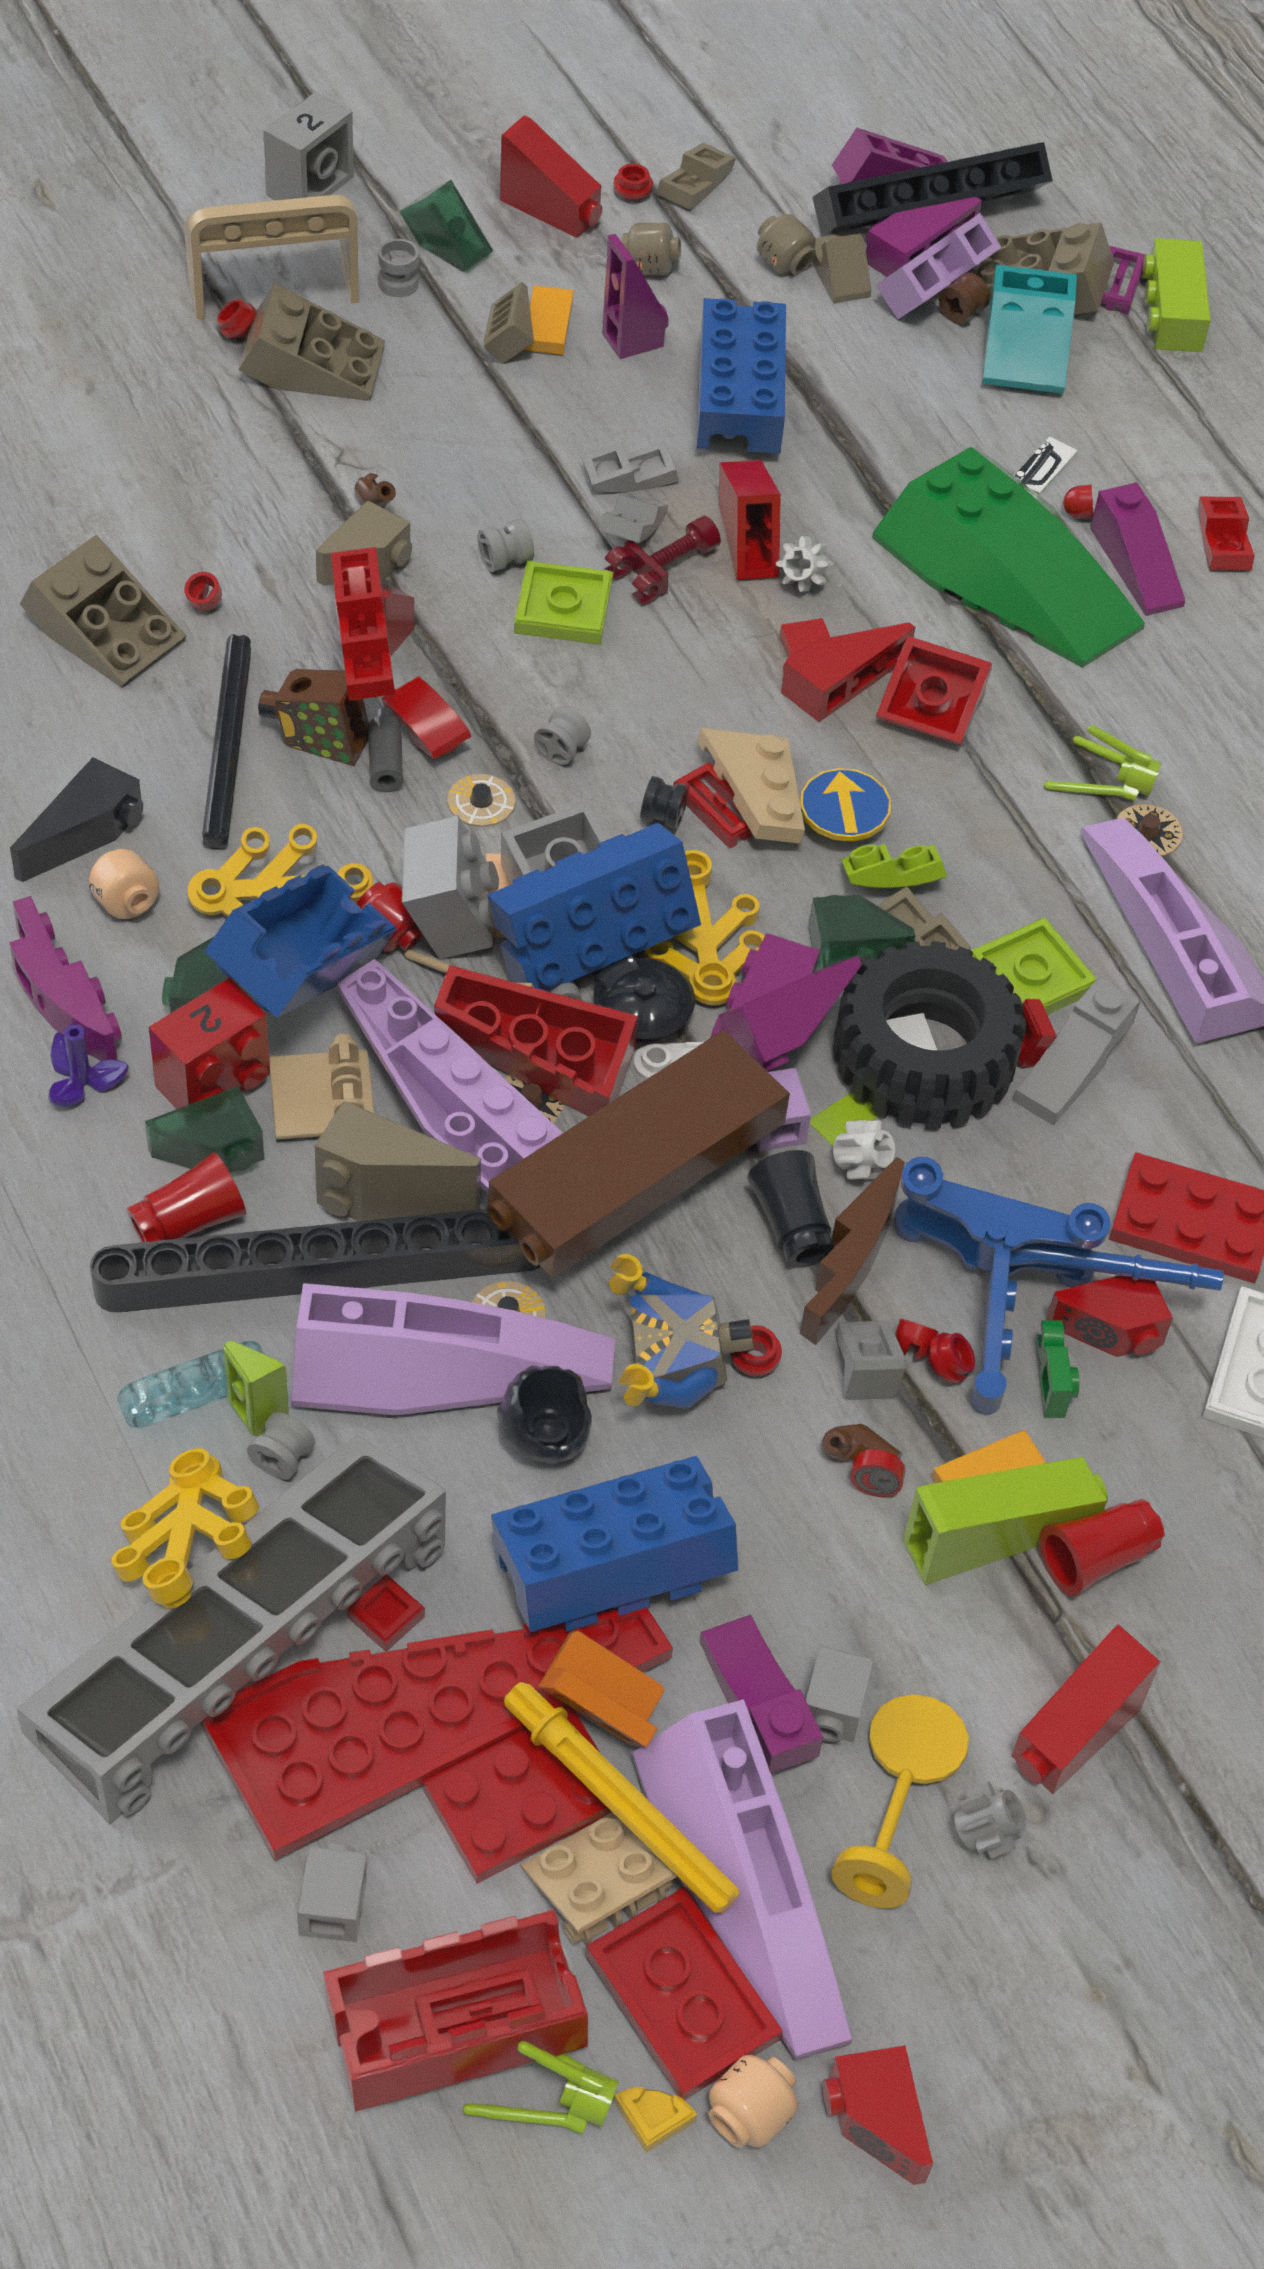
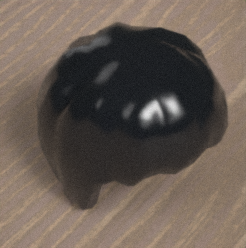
M559 1366L528 1367L517 1374L513 1381L508 1384L502 1403L497 1409L502 1438L513 1447L516 1454L527 1457L533 1462L541 1461L554 1464L571 1460L586 1447L592 1425V1414L587 1405V1397L582 1379L570 1369L563 1370Z

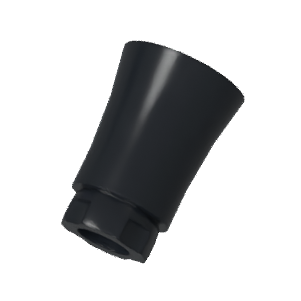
M789 1150L771 1155L754 1165L747 1175V1180L764 1209L777 1245L783 1251L786 1262L789 1266L802 1267L812 1266L821 1262L834 1249V1244L830 1236L831 1227L824 1210L817 1182L814 1156L804 1150Z

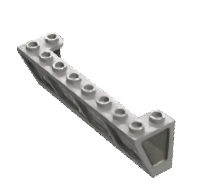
M358 1435L354 1436L244 1525L252 1541L250 1549L244 1555L235 1559H225L216 1547L188 1571L193 1578L192 1594L184 1604L169 1609L155 1603L153 1600L149 1601L17 1707L22 1733L109 1824L113 1823L123 1813L125 1815L133 1814L145 1804L151 1794V1790L148 1788L152 1780L150 1764L164 1752L171 1754L178 1750L189 1738L191 1729L208 1715L215 1717L221 1714L232 1703L235 1693L251 1679L258 1681L269 1674L277 1664L281 1654L293 1644L302 1645L311 1639L318 1631L323 1619L335 1609L344 1610L353 1604L360 1596L363 1586L377 1574H388L400 1562L406 1568H414L418 1565L427 1567L439 1557L445 1546L446 1491L436 1482Z

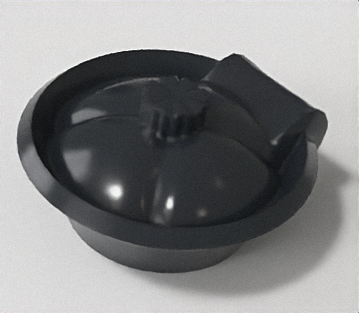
M630 955L610 964L595 975L594 1004L638 1016L636 1042L657 1041L677 1031L685 1025L694 1011L695 993L690 981L679 969L664 961L652 958H633Z

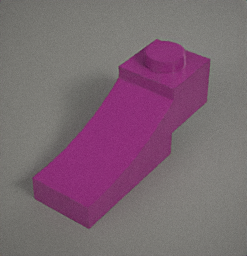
M750 1614L702 1631L699 1640L700 1645L727 1703L744 1699L770 1773L773 1774L819 1757L824 1737L801 1689L796 1690L781 1670L752 1615Z

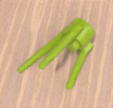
M1091 725L1088 727V732L1124 755L1080 736H1075L1073 743L1120 764L1121 768L1116 780L1123 782L1124 786L1063 781H1046L1044 783V788L1047 790L1119 796L1135 802L1138 793L1150 795L1162 762L1151 759L1152 755L1141 752L1111 734Z
M521 2041L517 2047L520 2053L567 2078L559 2104L569 2107L568 2113L491 2104L466 2103L463 2106L464 2114L470 2116L565 2127L583 2135L587 2122L602 2127L619 2080L587 2067L565 2053L554 2056L526 2041Z

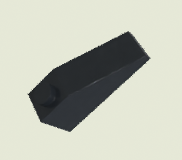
M92 757L10 847L15 879L21 882L27 881L116 841L126 828L134 826L142 815L144 805L141 800L140 780Z

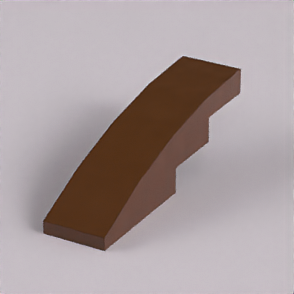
M898 1157L835 1219L832 1234L834 1249L820 1262L815 1287L818 1293L805 1305L800 1334L814 1345L822 1339L847 1309L873 1266L888 1232L900 1188L905 1162Z

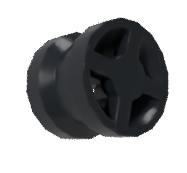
M652 776L644 794L640 819L649 823L655 819L663 821L667 828L677 830L686 809L689 785L678 783L672 786L665 784L663 778Z

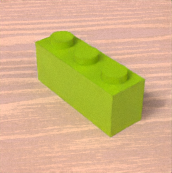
M1155 238L1151 254L1144 255L1142 278L1148 279L1145 287L1144 303L1145 305H1151L1147 315V332H1153L1154 349L1203 352L1211 321L1203 243L1196 240Z

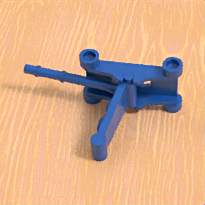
M929 1157L913 1158L906 1163L902 1170L901 1188L908 1199L901 1202L895 1211L894 1228L896 1233L908 1242H919L926 1238L934 1240L955 1251L966 1267L976 1270L979 1266L982 1270L989 1272L981 1372L976 1377L971 1395V1405L980 1414L991 1415L998 1411L1007 1386L1006 1379L1000 1372L1001 1360H1010L1013 1329L1004 1328L1005 1311L1014 1312L1017 1281L1008 1280L1009 1276L1027 1270L1055 1273L1063 1284L1075 1287L1089 1283L1094 1273L1100 1272L1132 1277V1280L1138 1281L1139 1278L1189 1286V1289L1198 1287L1221 1291L1224 1276L1223 1270L1198 1267V1264L1195 1263L1191 1266L1145 1259L1141 1255L1132 1257L1093 1251L1092 1248L1100 1246L1105 1241L1110 1229L1108 1213L1103 1207L1095 1203L1080 1204L1068 1215L943 1180L941 1166Z

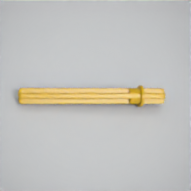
M523 1682L516 1684L506 1695L504 1704L532 1732L531 1741L536 1746L543 1744L713 1912L723 1913L729 1909L739 1896L738 1887L567 1720L568 1713L563 1707L554 1708L530 1684Z

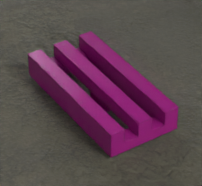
M1110 246L1113 258H1119L1121 262L1110 293L1104 292L1101 303L1106 304V310L1113 311L1114 306L1122 308V314L1129 315L1142 275L1145 254ZM1129 261L1135 262L1136 265L1126 295H1118Z

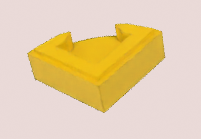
M644 2087L626 2089L614 2095L613 2102L645 2153L697 2120L698 2114L677 2095L672 2096L661 2091L644 2089Z

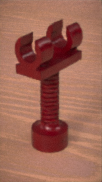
M702 515L687 524L685 536L650 556L631 540L626 541L624 547L618 546L613 548L604 558L611 565L604 570L612 571L613 578L617 580L627 576L631 570L637 573L638 576L634 579L632 585L638 591L631 595L641 604L648 605L656 600L659 595L663 596L668 593L669 573L663 569L664 567L693 550L699 554H706L720 545L721 536L715 523L709 517Z

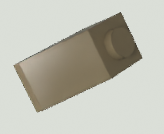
M370 501L365 502L316 549L317 582L324 586L334 585L331 553L376 547L380 579H386L398 566H403L412 553L410 522Z

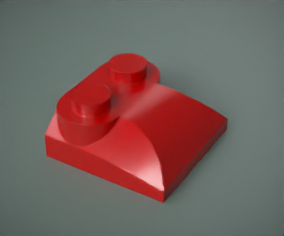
M907 635L877 711L876 718L961 746L977 706L985 696L986 684L992 671V662Z

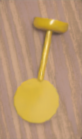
M916 1694L900 1696L882 1705L871 1720L869 1743L873 1755L887 1772L898 1777L875 1847L855 1845L846 1848L839 1853L831 1869L832 1881L837 1888L849 1898L861 1904L876 1908H895L903 1905L909 1898L912 1888L911 1873L904 1862L888 1851L911 1782L928 1784L943 1781L956 1773L967 1757L968 1732L963 1720L949 1705L928 1696Z

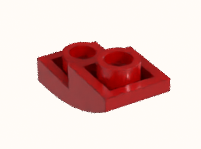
M419 676L397 688L395 695L381 698L384 707L391 709L393 717L397 718L408 729L413 744L433 759L453 752L460 743L472 737L467 726L450 705Z

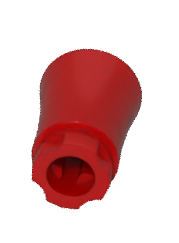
M215 1152L168 1184L143 1196V1201L127 1208L128 1216L141 1242L186 1238L217 1224L247 1215L245 1204L230 1172Z
M1139 1499L1128 1504L1119 1503L1100 1512L1074 1520L1045 1525L1040 1531L1039 1548L1044 1566L1055 1585L1063 1593L1069 1596H1077L1100 1579L1124 1566L1145 1558L1149 1552L1159 1549L1161 1547V1540L1165 1537V1532L1160 1516L1153 1510L1150 1503L1144 1499Z

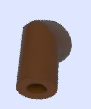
M369 473L364 478H359L355 484L354 492L362 504L370 501L384 508L395 498L396 490L390 482L381 481L378 484L376 483L375 479L379 475Z
M863 1424L832 1428L825 1433L822 1439V1446L826 1455L837 1461L854 1460L858 1453L870 1449L885 1450L896 1455L898 1458L902 1456L901 1451Z

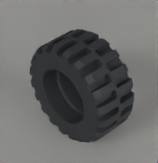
M919 941L907 942L903 944L902 949L896 950L892 946L878 952L876 960L871 957L862 963L845 987L843 997L840 1000L833 1052L834 1060L839 1064L838 1073L842 1081L847 1086L852 1084L851 1093L862 1104L867 1101L872 1103L871 1110L883 1118L891 1115L898 1118V1124L909 1127L912 1126V1122L925 1124V1129H939L942 1123L950 1122L951 1127L968 1123L971 1114L978 1118L989 1112L993 1104L1003 1099L1008 1092L1009 1084L1013 1082L1025 1035L1026 1020L1023 1018L1024 1007L1021 998L1017 993H1013L1014 986L1003 973L998 976L995 973L997 967L983 957L981 960L972 957L973 952L961 946H959L958 950L946 948L945 942L932 941L931 946H920ZM924 1013L925 1019L940 1022L954 1029L966 1040L967 1044L950 1050L923 1049L901 1039L890 1028L886 1020Z

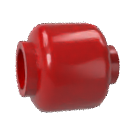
M377 882L356 902L361 909L370 903L396 926L397 931L382 950L385 953L395 951L399 947L406 952L423 937L421 930L402 903L403 886L396 882L386 885L382 882Z

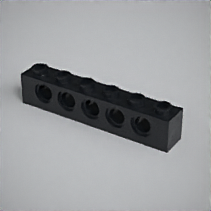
M1040 142L833 185L812 196L820 234L825 236L881 223L897 212L977 197L982 202L1032 192L1053 180L1045 143Z

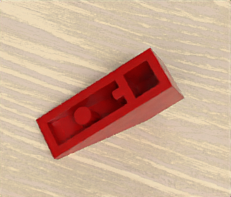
M907 622L816 640L803 650L793 652L786 659L783 665L781 693L816 721L821 722L893 671L907 635L914 637L916 627Z

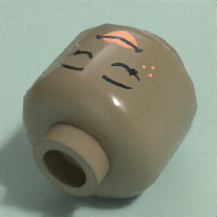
M783 214L777 218L771 216L762 223L758 230L760 237L757 242V252L780 275L789 273L794 275L800 274L812 263L816 256L814 249L816 238L793 214Z
M635 223L631 226L629 233H623L622 243L635 260L643 276H666L671 272L673 262H680L681 239L680 237H673L672 229L667 223Z

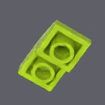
M885 843L879 846L869 844L856 848L851 852L850 856L841 859L850 883L860 886L878 888L905 887L947 877L943 861L934 844L927 847L924 845L912 846L905 849L899 857L893 859Z

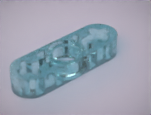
M245 1341L239 1343L265 1354L258 1342ZM223 1349L137 1379L126 1385L119 1392L117 1402L127 1424L131 1427L149 1426L226 1398L227 1386Z

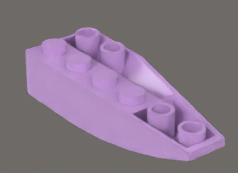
M1124 817L1082 827V837L1195 1043L1263 1027L1264 980L1241 941L1168 865L1148 840Z
M376 959L337 983V990L423 1132L429 1137L481 1158V1188L487 1193L491 1179L563 1133Z
M303 1283L296 1327L291 1406L385 1415H405L501 1403L508 1384L513 1381L517 1374L530 1366H559L563 1370L570 1369L581 1377L585 1392L611 1389L616 1339L562 1322L463 1300L408 1292Z
M743 1699L691 1713L653 1738L647 1748L640 1747L632 1752V1759L645 1797L738 1887L740 1893L729 1909L723 1913H716L679 1877L678 1879L782 2028L781 2039L795 2060L851 2044L852 2036L814 1902L778 1792L745 1701Z

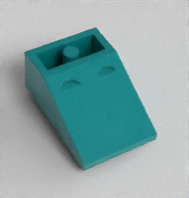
M996 265L988 310L982 384L1064 394L1075 308L1077 274Z

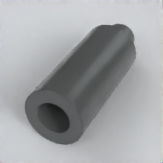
M379 708L375 712V718L368 724L370 784L377 791L393 792L403 785L401 723L397 718L393 717L391 709Z

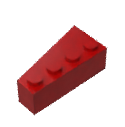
M452 965L448 967L434 1004V1014L487 1063L527 1084L535 1083L539 1085L543 1093L589 1117L618 1098L636 1047L638 1016Z

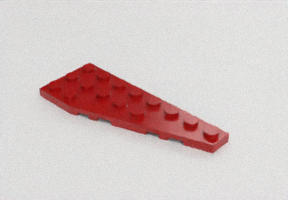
M648 1608L621 1616L618 1615L617 1609L597 1612V1623L566 1631L564 1622L530 1632L527 1625L523 1624V1629L494 1634L493 1629L411 1642L407 1643V1648L387 1652L371 1654L370 1649L350 1652L349 1658L319 1662V1658L298 1661L238 1690L232 1703L221 1714L215 1717L208 1715L200 1724L274 1860H277L423 1785L424 1779L527 1728L504 1704L506 1695L516 1684L520 1682L530 1684L554 1708H567V1705L538 1688L571 1631L581 1632L641 1672L672 1658L673 1647Z

